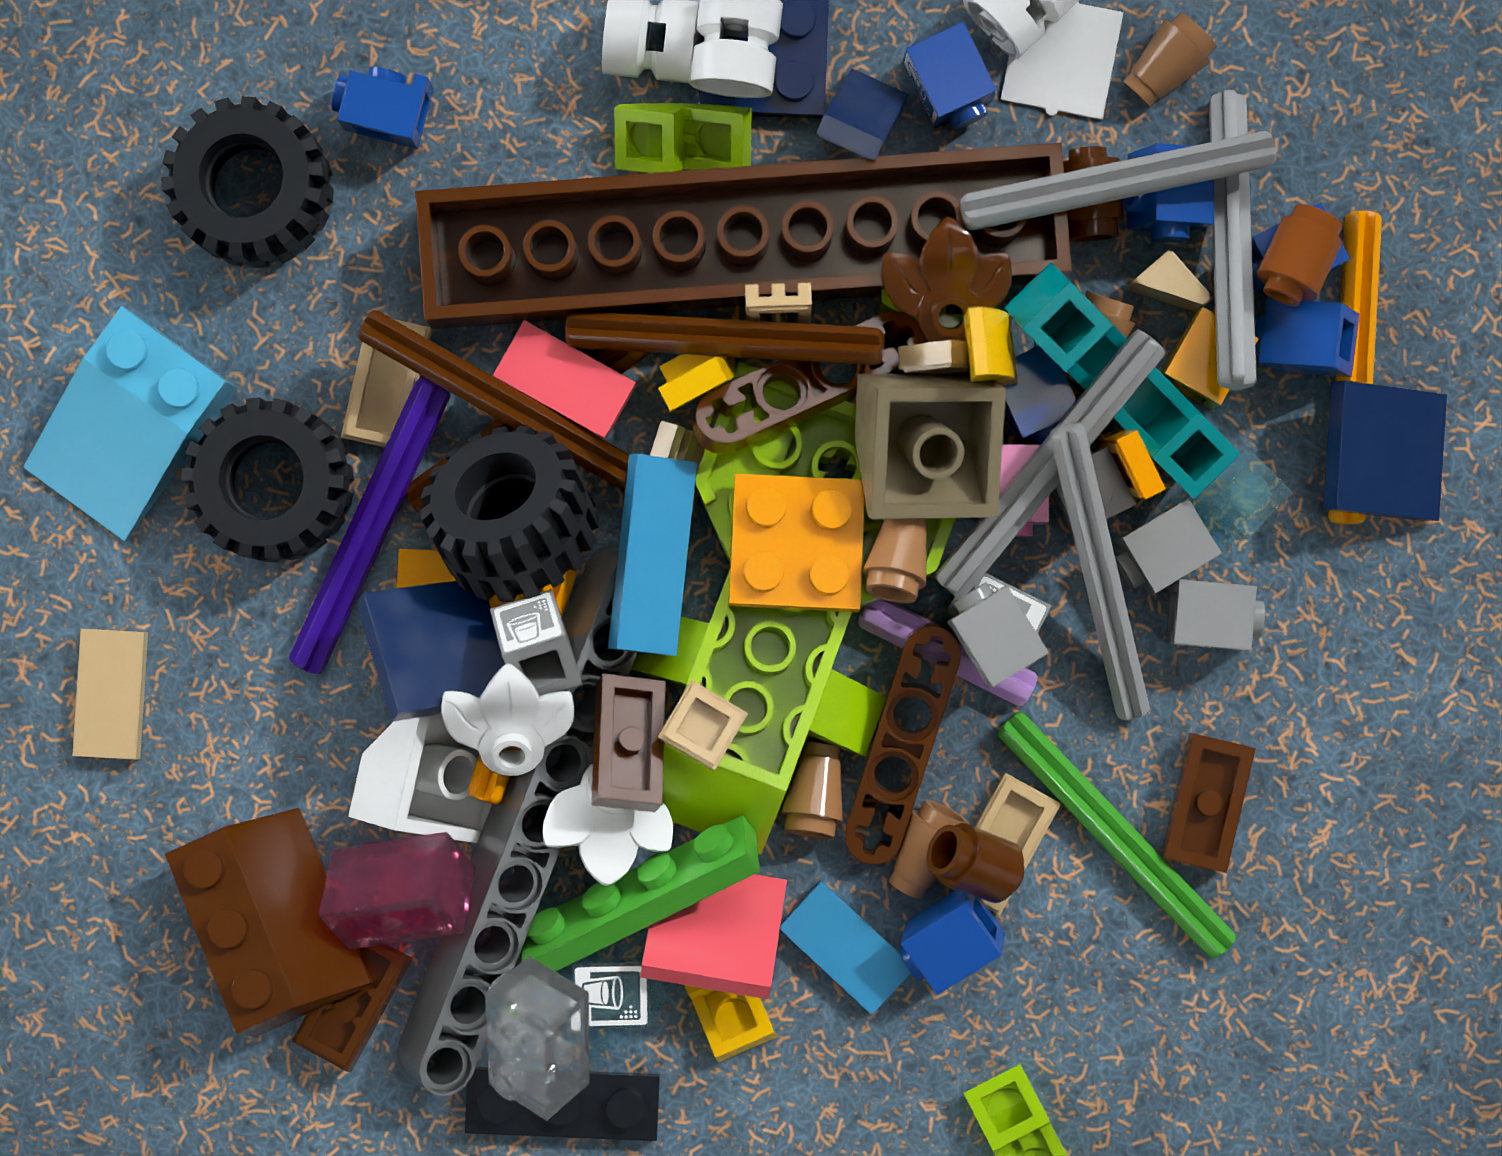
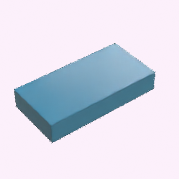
M822 880L816 884L780 924V930L871 1015L911 974L900 952Z

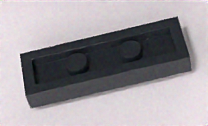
M475 1067L473 1075L467 1083L465 1133L657 1141L660 1074Z

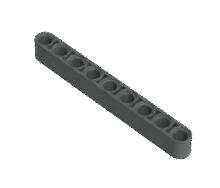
M610 545L600 548L591 555L585 565L563 622L584 690L582 701L574 709L573 722L564 736L545 746L544 756L536 768L522 775L510 776L503 800L499 804H492L399 1041L397 1050L399 1064L421 1086L436 1096H449L458 1093L467 1085L472 1077L561 848L547 847L544 844L542 834L543 822L549 805L555 796L561 791L579 786L586 769L593 763L596 682L603 673L628 676L637 652L608 648L619 551L617 546ZM606 625V640L598 650L594 651V635L599 628ZM575 686L563 691H569L572 694L573 691L579 686ZM560 745L559 760L551 769L546 770L545 763L548 754L553 748ZM537 805L536 819L527 829L522 830L524 815L530 808ZM514 866V874L510 883L504 888L498 889V882L502 873L509 867ZM491 926L490 937L487 942L480 948L474 949L475 939L478 934ZM468 987L464 1001L458 1007L450 1009L451 1001L455 994L461 989ZM444 1048V1054L440 1062L434 1067L426 1069L431 1055L437 1050Z

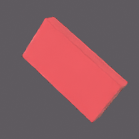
M525 320L522 322L492 375L604 440L607 439L637 386L635 381Z

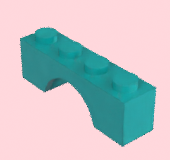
M1052 262L1005 307L1017 324L1085 390L1127 340ZM1154 367L1114 416V419L1125 430H1138L1149 455L1193 499L1241 455L1221 432L1156 367Z

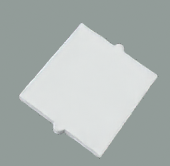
M1078 1L1059 21L1045 20L1046 33L1019 59L1009 56L1000 100L1045 109V113L1048 116H1055L1057 112L1103 120L1124 12L1079 4Z

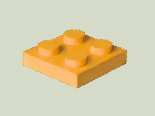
M735 474L729 606L859 612L861 603L865 499L862 480Z

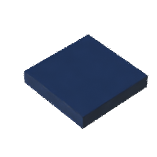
M1352 381L1331 382L1323 510L1419 521H1439L1447 394Z
M457 581L366 592L356 602L391 722L442 714V697L446 691L463 692L481 699V695L489 682L505 665L490 612L489 600L476 597L472 589L465 591L458 585Z

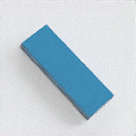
M638 453L629 455L608 643L609 649L677 656L697 462Z

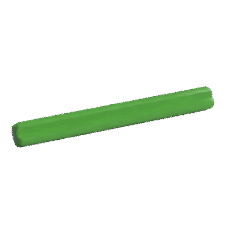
M1014 713L999 727L997 731L998 737L1207 956L1215 959L1232 946L1236 940L1235 933L1024 713Z

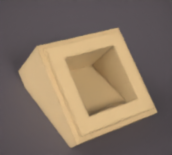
M1169 250L1125 288L1128 291L1193 312L1211 299L1209 297L1210 293L1177 255Z

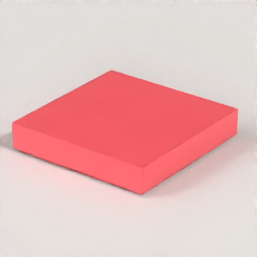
M754 874L650 925L640 977L769 999L787 880Z

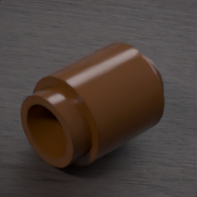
M1103 146L1074 148L1068 151V160L1063 161L1064 173L1119 162L1120 159L1107 157L1106 147ZM1123 199L1067 210L1069 241H1102L1119 237L1118 222L1124 220Z
M960 823L955 826L945 825L941 827L929 843L927 865L929 870L937 876L943 885L991 903H1000L1009 898L1022 883L1024 877V857L1021 848L1015 842L972 825Z

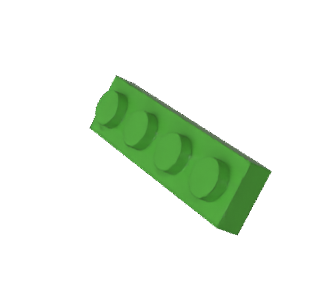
M744 815L723 825H713L701 832L697 838L666 853L661 852L650 856L640 866L628 871L620 880L610 886H604L598 882L591 886L584 894L558 907L541 910L534 916L523 944L522 966L536 982L760 872L756 831Z

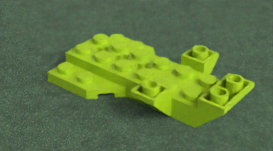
M738 362L732 381L754 372L758 368ZM785 381L770 382L764 387L762 392L765 401L775 409H790L799 401L796 389ZM748 394L744 395L747 400L743 411L725 417L720 411L714 427L722 426L727 434L733 433L735 420L740 415L752 410L750 396ZM845 401L736 452L718 454L712 453L707 449L705 450L696 473L695 489L729 562L731 561L735 474L824 478L826 472L819 471L818 464L819 462L830 464L835 455L841 456L848 461L844 470L853 472L852 479L862 480L854 438L855 404ZM754 414L755 422H760V420ZM865 499L862 570L884 519H871L868 516ZM926 518V577L933 575L937 571L956 518ZM729 570L710 623L681 616L677 656L637 652L631 671L655 680L666 681L665 684L682 689L684 692L691 680L748 713L715 771L664 743L662 803L667 807L673 823L700 833L713 825H723L744 815L756 831L758 854L761 855L786 794L806 737L808 736L826 744L837 746L842 750L865 758L887 697L832 669L852 612L729 606ZM863 574L861 577L860 607L879 599L865 591L867 578Z

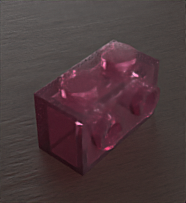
M448 832L429 835L420 834L417 837L386 842H367L361 846L332 850L318 916L349 950L464 933L476 867Z

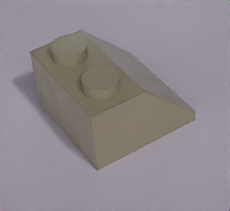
M857 374L854 438L868 516L871 519L998 517L1006 388L994 380L971 382L970 374Z

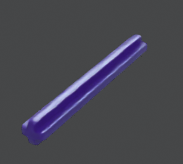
M419 378L415 381L291 650L289 660L296 667L304 671L321 674L325 670L451 397L448 390L428 379Z

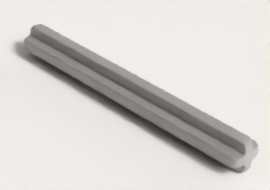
M1224 90L1223 93L1211 96L1209 100L1210 142L1248 134L1247 99L1244 95L1236 93L1235 90ZM1249 172L1214 179V224L1212 226L1217 382L1220 387L1229 388L1230 391H1241L1242 389L1253 387L1257 381Z
M1261 131L967 193L960 201L962 219L967 229L977 230L1265 169L1276 162V148L1272 135L1267 131Z
M1140 330L1133 332L1057 426L1081 423L1085 427L1090 446L1163 358L1165 351L1162 346L1145 332ZM1050 434L999 495L998 517H981L936 572L935 578L954 596L961 598L973 589L1061 482Z
M1081 423L1060 425L1051 430L1050 438L1116 716L1121 720L1140 718L1147 715L1150 706L1085 427Z

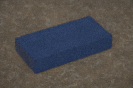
M851 68L826 110L816 134L863 157L876 160L909 94Z

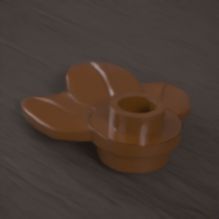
M946 217L929 235L921 250L920 258L901 252H886L882 260V279L892 304L897 309L917 317L922 333L930 342L945 340L966 341L964 315L968 308H994L1003 302L1012 283V265L1010 256L1007 253H991L979 257L977 247L967 230L952 217ZM949 304L959 306L963 312L961 322L952 328L942 326L938 319L940 310Z

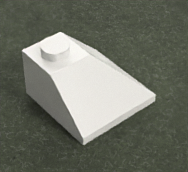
M442 714L394 721L362 753L348 817L396 831L477 843L492 806L490 803L474 799L468 793V787L479 757V750L454 740L446 729Z

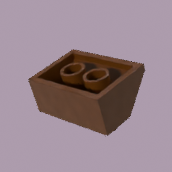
M300 808L225 826L165 853L236 1034L258 1037L373 984Z

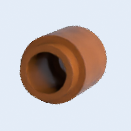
M1305 204L1295 205L1291 215L1282 217L1256 273L1257 277L1265 284L1264 293L1277 302L1295 307L1300 305L1301 300L1315 301L1342 245V240L1339 237L1343 227L1342 223L1332 214L1317 207Z

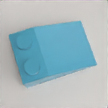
M121 306L83 357L23 468L126 542L189 457L185 453L190 441L198 443L204 435L199 429L208 418L215 421L221 413L220 409L228 404L238 388L141 317Z

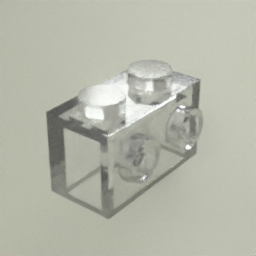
M529 956L511 972L499 976L492 983L489 990L485 992L488 1082L503 1098L510 1101L515 1100L547 1121L589 1084V992Z

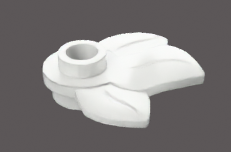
M512 664L504 665L495 674L481 695V699L471 694L457 691H446L442 697V719L448 733L457 742L479 750L483 763L493 772L505 776L522 775L536 768L544 756L545 746L564 736L574 718V704L571 692L559 691L539 697L531 681ZM508 746H516V747H519L520 749H518V750H505V749H503V748L508 747Z
M592 763L586 769L579 786L561 791L549 805L543 822V841L547 847L552 848L579 845V855L586 870L600 884L610 886L628 872L636 857L638 847L653 852H667L670 850L673 837V821L664 803L656 812L591 805Z

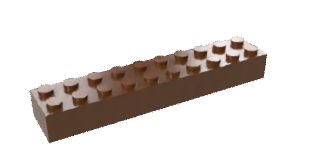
M1062 143L878 156L876 160L860 157L415 191L424 320L432 329L522 323L524 320L527 322L564 320L573 311L644 314L645 312L656 310L671 312L746 306L745 285L758 284L759 297H771V284L784 283L785 296H797L798 283H811L812 301L879 296L881 289H885L882 279V260L886 252H901L920 258L921 250L929 235L946 217H952L967 230L977 247L979 257L991 253L1009 254L1012 265L1011 286L1028 285L1050 262L1067 277L1072 271L1067 211L977 230H969L964 224L960 208V201L967 193L1064 173Z

